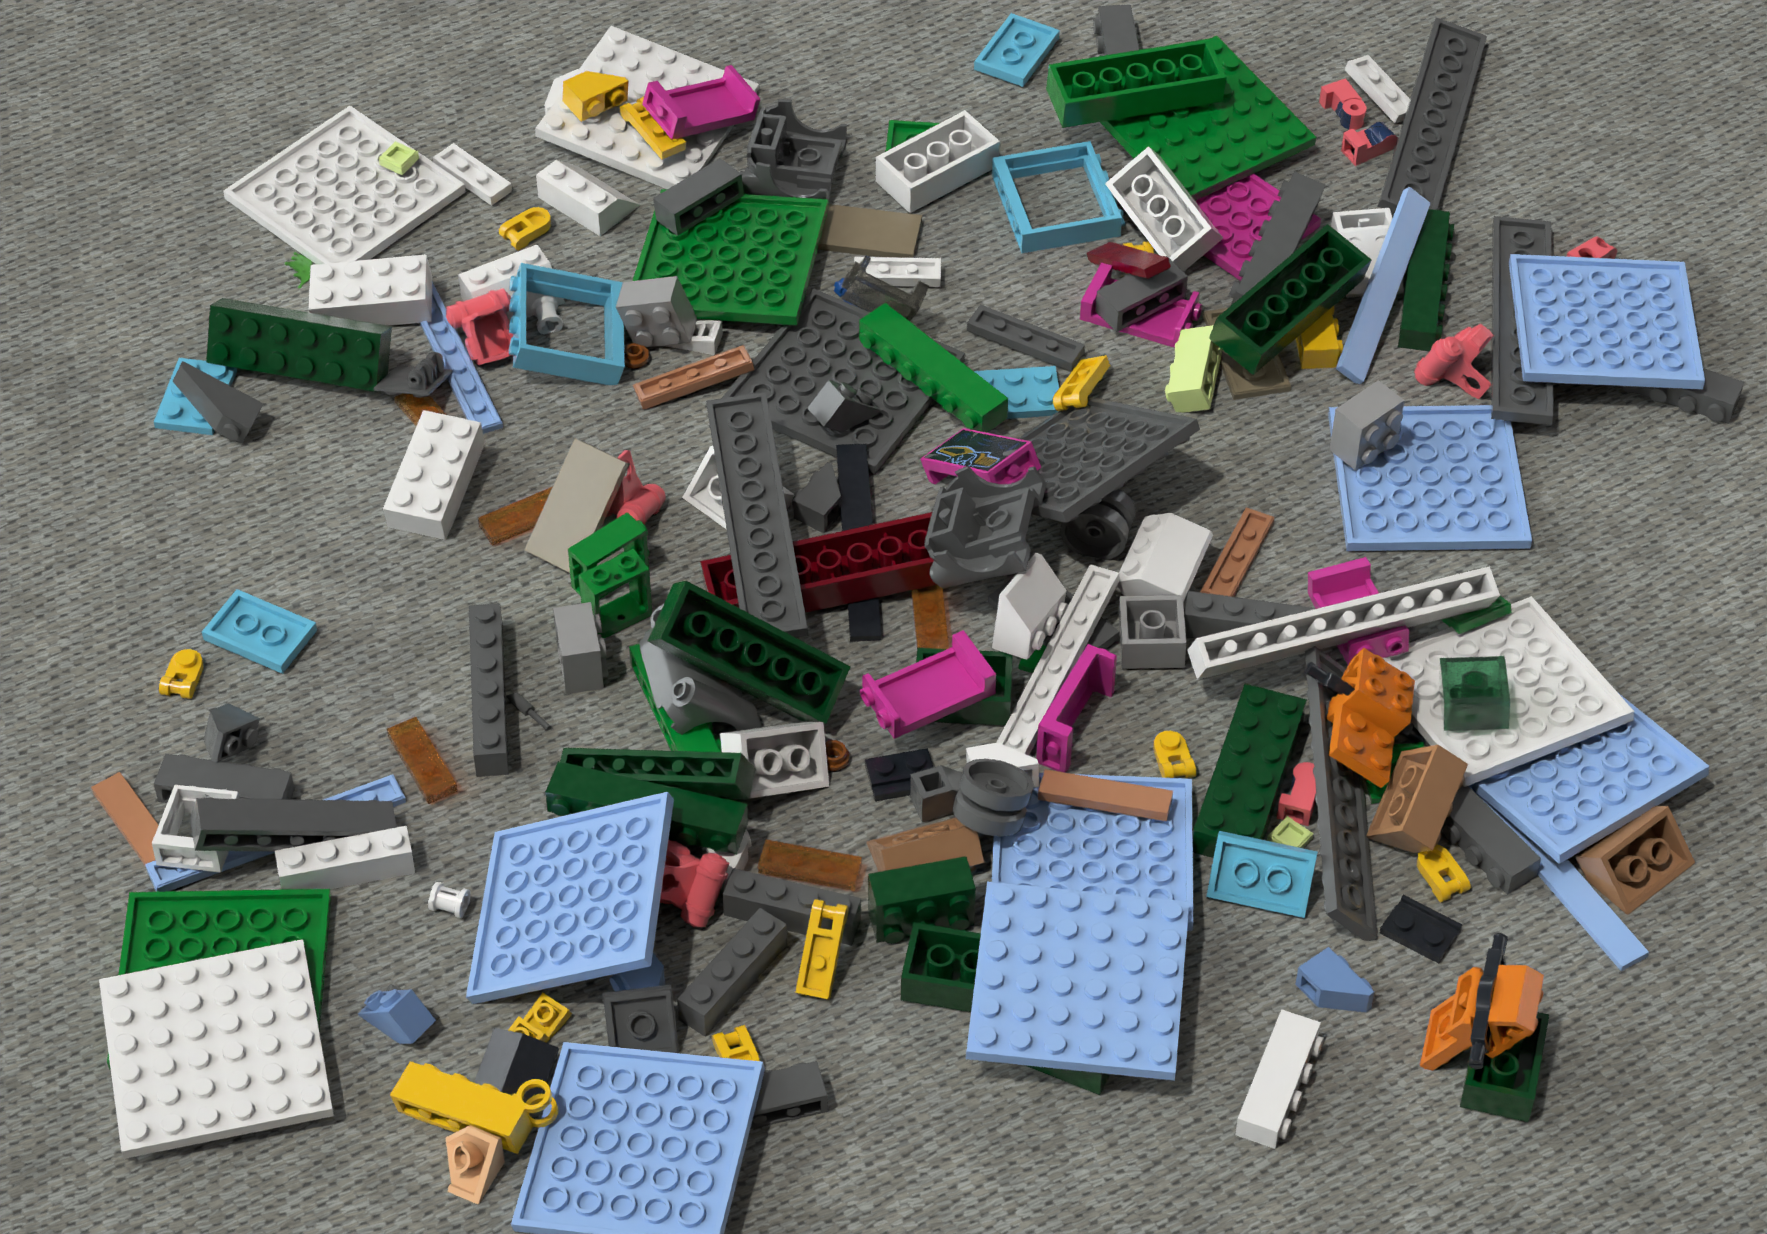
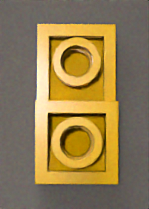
M542 992L524 1019L518 1016L508 1031L523 1033L547 1043L566 1023L572 1013L569 1009Z

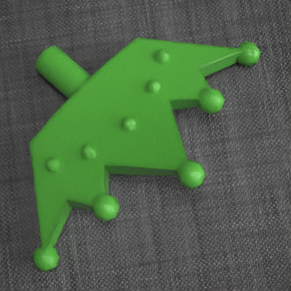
M294 252V255L297 256H292L291 259L295 261H286L285 265L298 272L294 273V277L301 280L298 288H302V285L310 280L312 261L304 255Z

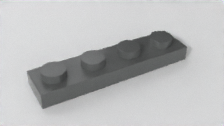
M981 304L967 322L968 332L1069 371L1073 370L1085 352V344Z

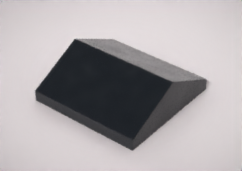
M494 1028L474 1083L479 1085L484 1083L490 1084L500 1092L509 1095L517 1094L519 1087L528 1080L540 1079L547 1083L559 1048L523 1033ZM540 1087L529 1089L523 1096V1102L526 1103L534 1095L543 1094L544 1089Z

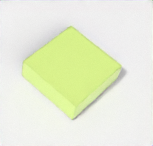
M395 141L379 157V164L403 175L419 159L418 151Z
M1287 816L1268 835L1267 841L1304 848L1313 839L1314 833Z

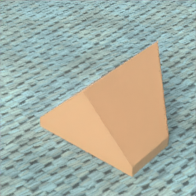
M469 1125L446 1137L451 1184L447 1192L479 1204L505 1163L500 1137Z

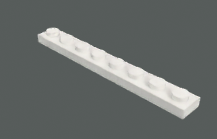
M1090 564L996 743L1003 744L1026 755L1030 754L1037 741L1040 721L1080 658L1120 581L1118 572Z

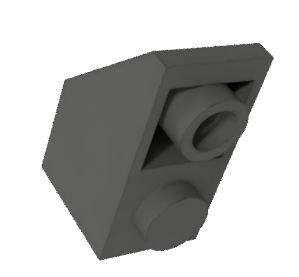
M829 380L808 406V410L824 427L839 432L862 423L880 412V409L873 403L874 397L865 389L859 388V390H856L845 382L838 384Z
M828 462L820 471L813 473L809 483L803 490L797 491L792 500L794 519L822 533H825L841 515V495L833 465Z
M229 703L211 710L203 739L211 760L219 762L251 748L258 739L259 732L257 729L260 718Z
M940 765L911 774L910 798L922 822L953 813L952 808L956 794L960 789L959 783L962 772Z

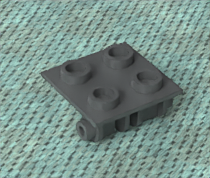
M430 352L426 359L420 361L416 367L397 365L374 387V391H385L388 395L407 393L413 394L414 397H427L452 374V370L444 369L443 356L440 353Z

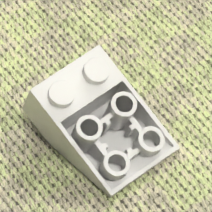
M1390 208L1333 212L1331 227L1372 259L1363 281L1346 295V298L1363 297L1393 219ZM1401 281L1397 294L1404 292L1403 281Z

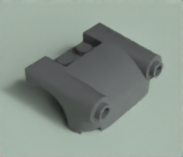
M778 99V104L767 109L762 107L747 146V167L745 171H740L744 194L828 199L829 202L831 183L839 158L842 159L847 142V124L841 123L839 126L829 130H818L808 127L795 115L791 99Z
M969 466L955 471L957 477L949 483L946 489L944 487L939 489L925 538V548L934 560L930 567V576L933 582L941 588H949L1026 571L1031 548L1025 541L1032 508L1042 505L1047 484L1035 466L1030 467L1021 480L1011 484L988 482L979 477Z
M663 605L655 609L651 615L652 628L645 632L644 638L639 641L657 709L664 707L668 716L674 722L671 724V728L682 735L690 729L707 722L729 723L738 731L762 728L755 704L742 698L743 695L740 689L647 642Z

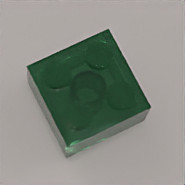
M1505 656L1440 658L1439 690L1443 731L1509 729L1510 694Z

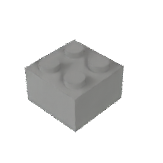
M677 276L623 282L616 309L633 343L645 347H655L691 342L697 317Z
M1379 380L1335 409L1330 451L1355 471L1364 464L1371 463L1377 455L1386 449L1393 448L1400 438L1399 430L1403 419L1402 413L1405 400Z
M1183 595L1120 596L1119 636L1121 669L1185 668L1186 633Z
M591 602L553 608L557 649L566 694L604 689L603 678L608 677L606 658H603L607 657L605 641L601 634H597L602 633L599 614L593 615Z

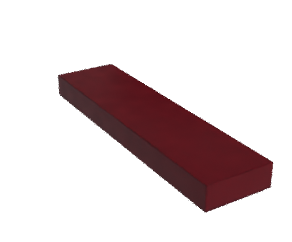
M1108 242L1087 252L1088 260L1091 263L1112 265L1114 270L1146 279L1171 267L1168 257L1113 242Z

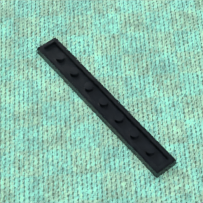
M866 444L836 445L838 484L841 495L842 531L873 525ZM879 598L848 603L850 642L880 641Z

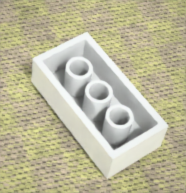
M964 110L877 156L876 182L909 213H912L992 170V159L999 157L1000 141Z
M1149 146L1105 183L1155 251L1161 256L1170 258L1183 272L1223 239L1222 235L1161 156Z
M427 255L311 265L309 313L386 326L421 323L422 321L431 322L432 274Z
M423 410L383 507L389 528L446 540L485 445L481 422Z

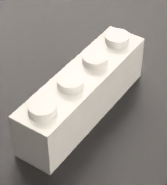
M407 826L275 851L281 889L331 890L415 873Z
M1281 1009L1239 1114L1236 1136L1274 1149L1279 1138H1287L1292 1122L1291 1119L1287 1118L1290 1110L1297 1111L1303 1093L1298 1091L1301 1083H1308L1313 1069V1064L1309 1063L1311 1055L1318 1057L1324 1038L1318 1036L1321 1022Z

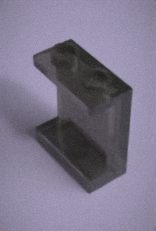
M865 256L861 263L855 261L851 271H848L841 285L845 289L841 299L868 312H872L886 303L908 321H911L919 311L929 285L918 281L908 294L866 273L870 257Z

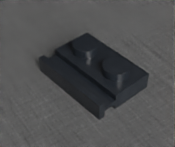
M928 748L865 759V768L875 802L910 796L911 774L933 768Z
M1403 894L1398 905L1394 907L1380 927L1379 933L1439 964L1457 935L1461 932L1462 924Z

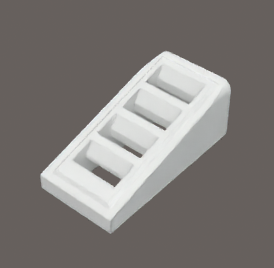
M714 320L696 321L690 343L664 346L715 355L723 335L722 322Z

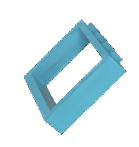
M1090 141L999 156L992 159V178L1021 253L1121 236V226L1125 225L1123 210L1118 209L1117 199L1105 185L1109 181L1108 173L1106 170L1102 171L1100 154H1095ZM1084 167L1104 217L1032 229L1013 179Z
M521 263L517 275L511 276L509 290L514 291L509 304V312H513L509 324V333L513 334L509 345V355H513V368L604 385H618L625 367L624 323L616 309L623 282ZM526 291L604 306L605 359L527 345Z

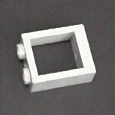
M174 785L152 841L156 865L221 872L229 851H195L193 837L177 836L184 815L192 814L196 798L239 799V792L226 789Z

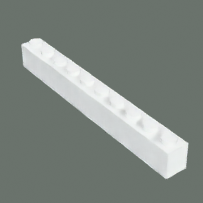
M1489 566L1196 638L1187 651L1196 678L1199 680L1303 654L1314 646L1318 649L1347 643L1351 639L1404 625L1408 628L1488 608L1500 594Z

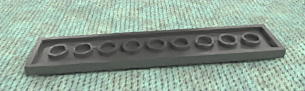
M1435 18L1377 207L1390 208V211L1395 213L1403 190L1411 187L1430 202L1429 209L1437 210L1486 42V35L1440 18Z
M1494 216L1492 223V334L1494 336L1492 337L1491 419L1552 425L1553 383L1523 381L1509 270L1510 254L1552 256L1551 221Z
M766 392L706 401L739 608L795 638L808 636V627Z
M1316 646L1305 651L1306 666L1309 662H1313L1323 670L1342 678L1345 669ZM1307 675V698L1310 709L1309 723L1312 733L1311 749L1314 758L1313 774L1316 782L1315 800L1319 819L1317 826L1320 831L1321 844L1319 852L1322 858V882L1325 893L1324 909L1331 919L1336 920L1351 933L1364 941H1371L1377 938L1369 840L1366 837L1368 829L1363 776L1329 756L1333 723L1327 720L1328 706L1332 697L1337 695Z

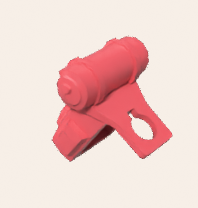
M504 288L488 291L484 295L469 300H460L456 304L446 307L448 323L454 329L463 328L467 336L465 345L471 360H475L477 365L498 361L511 356L509 355V345L513 334L509 333L510 321L507 316L511 297Z
M1479 324L1473 328L1467 327L1454 337L1437 340L1425 358L1422 357L1417 363L1414 371L1415 378L1424 386L1433 385L1444 378L1458 385L1469 395L1480 399L1489 389L1491 383L1473 368L1471 362L1494 335L1489 329ZM1466 377L1474 378L1479 383L1480 389L1471 387Z
M625 450L617 458L630 464L627 469V476H624L606 517L615 514L619 518L628 512L636 521L640 520L645 525L646 521L653 514L655 515L659 512L666 500V494L656 484L642 485L636 474L630 450Z
M668 840L660 903L669 905L672 903L675 907L681 909L680 917L691 926L706 927L709 918L714 915V906L722 884L727 879L728 873L726 871L729 862L722 858L721 855L715 853L703 854L701 859L695 858L690 854V850L676 841Z

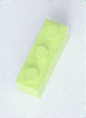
M1214 325L1183 329L1180 332L1179 341L1175 343L1174 363L1170 365L1171 376L1169 384L1165 387L1167 401L1172 403L1176 412L1208 410L1211 407L1222 355V349L1209 339Z

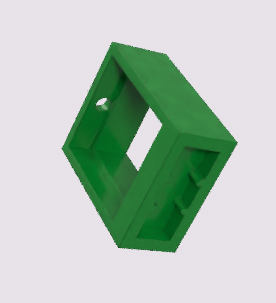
M627 512L568 548L571 587L580 595L579 574L596 567L599 562L624 548V552L621 554L634 549L649 568L648 557L650 553L647 544L648 530L640 520L636 521ZM617 588L599 596V600L604 596L608 595L609 593H611L612 591L616 590Z
M634 549L579 574L581 603L591 602L593 615L599 614L602 633L597 634H601L602 638L605 639L652 615L650 571ZM629 582V593L600 606L599 596Z

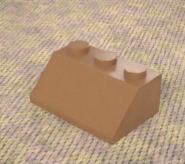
M1440 745L1402 751L1366 837L1413 853L1433 850L1441 838L1440 831L1444 821L1453 809L1452 802L1456 792L1464 782V773L1468 763Z
M1654 806L1641 816L1590 845L1576 856L1587 881L1627 915L1695 863L1669 806Z
M956 817L866 841L878 872L967 856L971 871L976 869L975 865L984 863L978 832L963 825Z

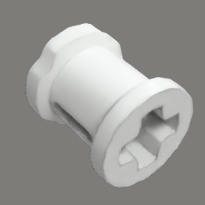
M547 296L536 299L531 308L533 314L538 318L536 324L538 331L541 334L560 331L563 327V321L557 315L558 305L556 300Z
M436 882L430 892L428 908L432 911L440 909L455 913V917L462 919L470 903V890L463 888L459 891L444 887V884L441 882Z

